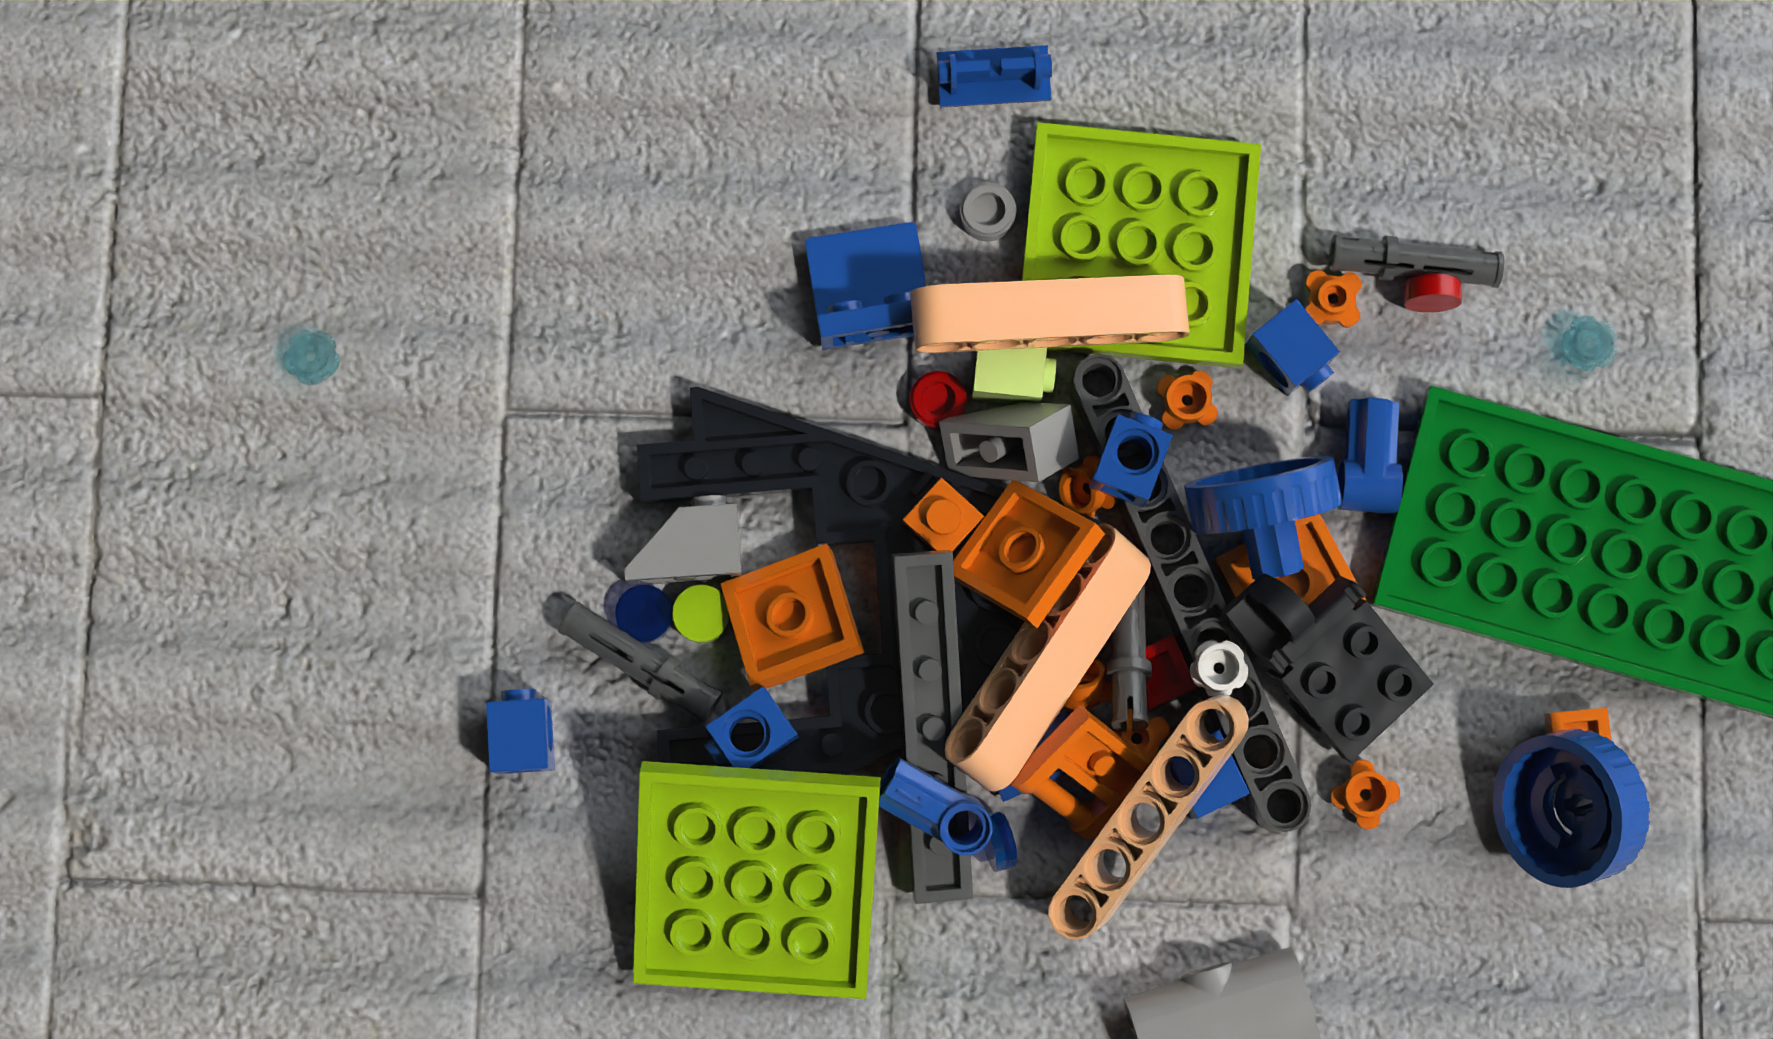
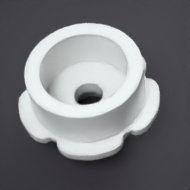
M1210 640L1201 644L1195 651L1196 660L1190 666V675L1194 684L1197 687L1205 688L1208 695L1212 697L1217 695L1229 696L1234 688H1240L1244 685L1248 677V666L1243 659L1244 653L1238 645L1231 641L1217 643L1215 640ZM1216 663L1224 665V672L1222 674H1217L1214 671L1213 667Z

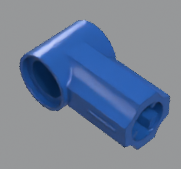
M1369 397L1351 399L1348 402L1345 459H1342L1340 462L1337 476L1342 505L1337 507L1339 510L1396 514L1398 512L1403 486L1402 466L1396 463L1399 402Z
M899 757L887 768L880 780L879 807L940 840L953 853L973 855L983 850L989 843L993 833L992 821L987 811L973 795L952 788ZM967 810L976 813V822L968 833L954 835L948 832V824L954 814Z

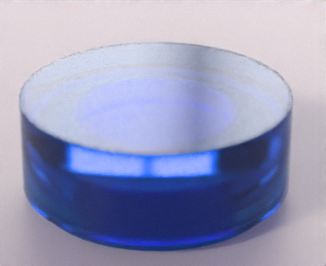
M637 585L621 595L616 605L615 618L620 630L625 631L641 643H652L664 637L670 630L673 623V606L666 594L659 588L651 585Z
M1000 811L989 813L993 833L989 843L984 847V851L992 870L996 873L1015 867L1018 862V854L1014 836L1005 814Z

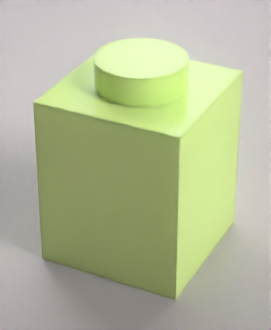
M1047 347L976 351L972 401L1010 405L1022 402L1040 403L1043 392L1053 393L1056 359L1046 358Z

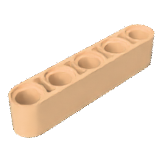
M1180 275L941 284L920 287L910 291L915 351L922 353L1163 342L1184 338L1190 334L1184 277Z
M1102 523L1098 525L1105 535L1039 627L1035 628L1024 622L946 740L944 749L946 758L987 791L996 792L1002 790L1017 777L1150 574L1151 563L1149 558L1110 524Z
M1217 695L1197 703L1188 711L1053 896L1049 905L1048 917L1052 927L1059 935L1067 939L1080 940L1088 937L1110 920L1244 738L1248 730L1249 718L1245 707L1237 699L1226 695ZM1209 709H1217L1227 717L1229 733L1225 739H1217L1207 732L1204 725V717ZM1174 756H1181L1192 764L1195 776L1191 786L1182 785L1172 777L1170 765ZM1140 803H1147L1158 811L1160 826L1157 832L1146 830L1138 822L1137 808ZM1106 849L1114 850L1124 858L1126 863L1124 877H1116L1105 868L1103 856ZM1073 895L1081 896L1090 904L1092 909V919L1090 922H1083L1072 913L1070 900Z

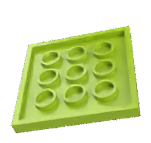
M1037 122L1022 281L1180 275L1184 277L1190 331L1189 336L1171 341L1047 347V350L1094 355L1103 354L1114 357L1240 369L1244 360L1261 144Z
M642 761L639 772L633 984L866 999L881 777Z

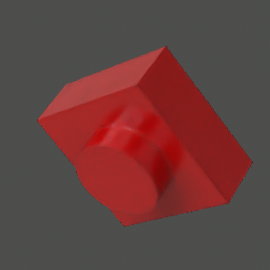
M1172 635L1146 647V659L1152 663V678L1146 682L1147 712L1200 689L1191 678L1190 664L1177 636Z

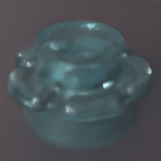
M1582 316L1571 323L1570 330L1564 332L1561 341L1562 350L1566 359L1579 370L1593 371L1597 366L1604 368L1615 359L1617 354V348L1614 346L1617 334L1608 322H1598L1593 316ZM1586 339H1593L1595 347L1588 348L1585 344Z
M303 330L296 333L289 340L290 348L284 352L283 363L287 372L291 375H296L299 382L306 385H316L328 379L338 369L340 356L335 350L337 344L328 333L324 331L311 333L309 330ZM309 352L316 353V359L312 362L306 359Z

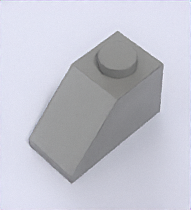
M1022 402L948 417L939 421L948 470L968 477L1040 482L1079 459L1070 404Z
M709 495L692 498V507H679L625 567V581L630 586L728 580L744 575L740 511L737 503L726 504V496Z

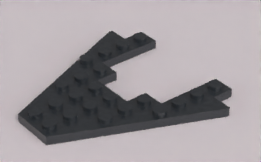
M690 387L694 440L637 444L640 501L642 504L692 500L694 497L709 495L737 497L812 491L817 547L826 543L828 546L874 542L883 654L854 656L827 666L830 716L787 719L799 738L755 768L851 775L903 747L891 554L933 551L902 523L903 519L941 478L983 514L984 518L1005 489L700 387ZM1082 515L1085 518L1095 522L1097 525L1103 523L1100 520ZM977 527L953 552V561L959 554V552L962 550L964 545L967 543V541L970 539L972 534L975 532ZM954 580L963 715L1025 621ZM759 722L738 723L732 731V742L735 748L743 752L757 749L764 740L765 734L762 724ZM705 726L657 730L659 762L718 766L704 745L713 737Z

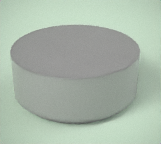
M984 182L973 186L965 193L961 201L959 213L961 225L971 237L979 241L991 242L1001 239L1011 230L1015 221L1016 204L1013 196L1006 188L996 183Z

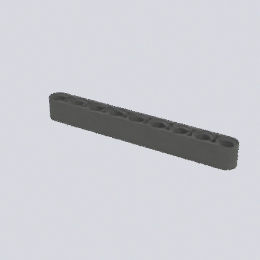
M1095 354L1088 356L1079 363L1071 379V399L1096 456L1100 458L1106 443L1105 428L1113 424L1118 414L1128 418L1130 412L1142 413L1125 372L1117 360L1108 355ZM1090 372L1103 373L1111 381L1112 392L1103 397L1092 396L1084 389L1082 377ZM1134 443L1130 448L1117 449L1118 459L1124 467L1131 470H1139L1147 466V454L1140 445ZM1163 462L1155 482L1157 489L1155 499L1148 501L1143 508L1118 499L1117 505L1136 548L1150 560L1149 579L1172 632L1178 637L1190 666L1196 660L1194 654L1197 650L1198 636L1204 631L1217 633L1223 641H1231L1243 651V659L1248 666V677L1242 686L1248 697L1246 708L1249 718L1248 730L1231 755L1250 792L1244 798L1257 824L1267 831L1276 833L1296 830L1304 825L1310 816L1311 801L1308 791L1238 632L1221 613L1227 606L1198 539L1192 531L1191 523ZM1163 526L1175 531L1180 542L1179 550L1175 554L1170 555L1161 554L1156 551L1150 539L1153 529ZM1191 579L1199 585L1202 591V600L1198 607L1188 608L1178 603L1173 592L1174 584L1177 580ZM1216 663L1213 669L1217 674H1222L1224 672V665ZM1200 687L1198 690L1202 701L1212 697L1206 693L1205 688ZM1209 709L1207 712L1215 731L1220 730L1225 739L1229 733L1227 717L1217 709ZM1252 736L1262 738L1270 746V761L1262 769L1252 767L1244 758V745ZM1277 789L1288 793L1294 802V812L1290 819L1284 823L1274 820L1267 810L1268 798Z

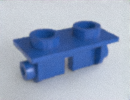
M1048 45L936 52L940 108L1052 100L1050 85L1052 59L1051 54H1048Z

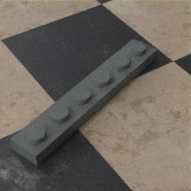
M941 550L891 554L904 760L952 788L967 793L966 774L946 758L944 751L946 740L962 716L953 552ZM968 810L954 814L948 824L949 833L964 835L969 832ZM908 823L912 892L915 904L973 899L971 855L953 853L943 842Z

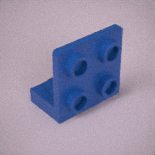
M901 223L812 237L806 240V252L822 350L914 336L910 291L926 286L918 231L915 223Z

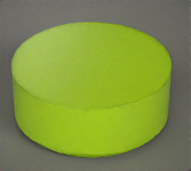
M708 585L691 586L685 589L674 603L672 611L674 624L681 635L689 641L695 643L713 642L725 633L730 624V615L724 595L714 587Z

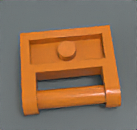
M1079 705L1031 754L1010 785L1022 794L1032 793L1066 818L1073 832L1084 840H1091L1099 835L1152 761ZM1060 768L1097 797L1092 802L1086 801L1082 803L1049 777Z

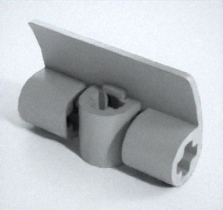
M1291 947L1233 965L1231 962H1226L1199 969L1181 976L1182 980L1123 998L1134 1039H1321L1305 980L1297 957Z

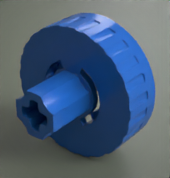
M1310 456L1257 464L1199 478L1184 485L1192 531L1197 534H1215L1243 530L1252 579L1255 580L1262 573L1272 577H1282L1300 572L1304 566L1295 520L1324 513L1342 505L1333 456Z
M1562 730L1528 739L1516 746L1507 755L1496 776L1493 790V811L1502 842L1512 858L1524 871L1535 879L1551 886L1560 888L1579 887L1612 877V875L1624 871L1629 864L1635 861L1639 851L1643 849L1650 823L1647 791L1635 764L1631 762L1622 748L1616 746L1612 740L1590 730ZM1565 773L1566 779L1559 784L1555 792L1554 805L1558 818L1566 828L1572 831L1571 835L1563 829L1557 820L1552 804L1553 788L1556 782L1561 779L1560 775Z

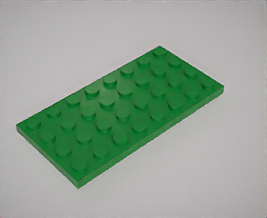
M1430 386L1425 392L1403 477L1400 507L1398 512L1393 515L1370 606L1773 719V480Z

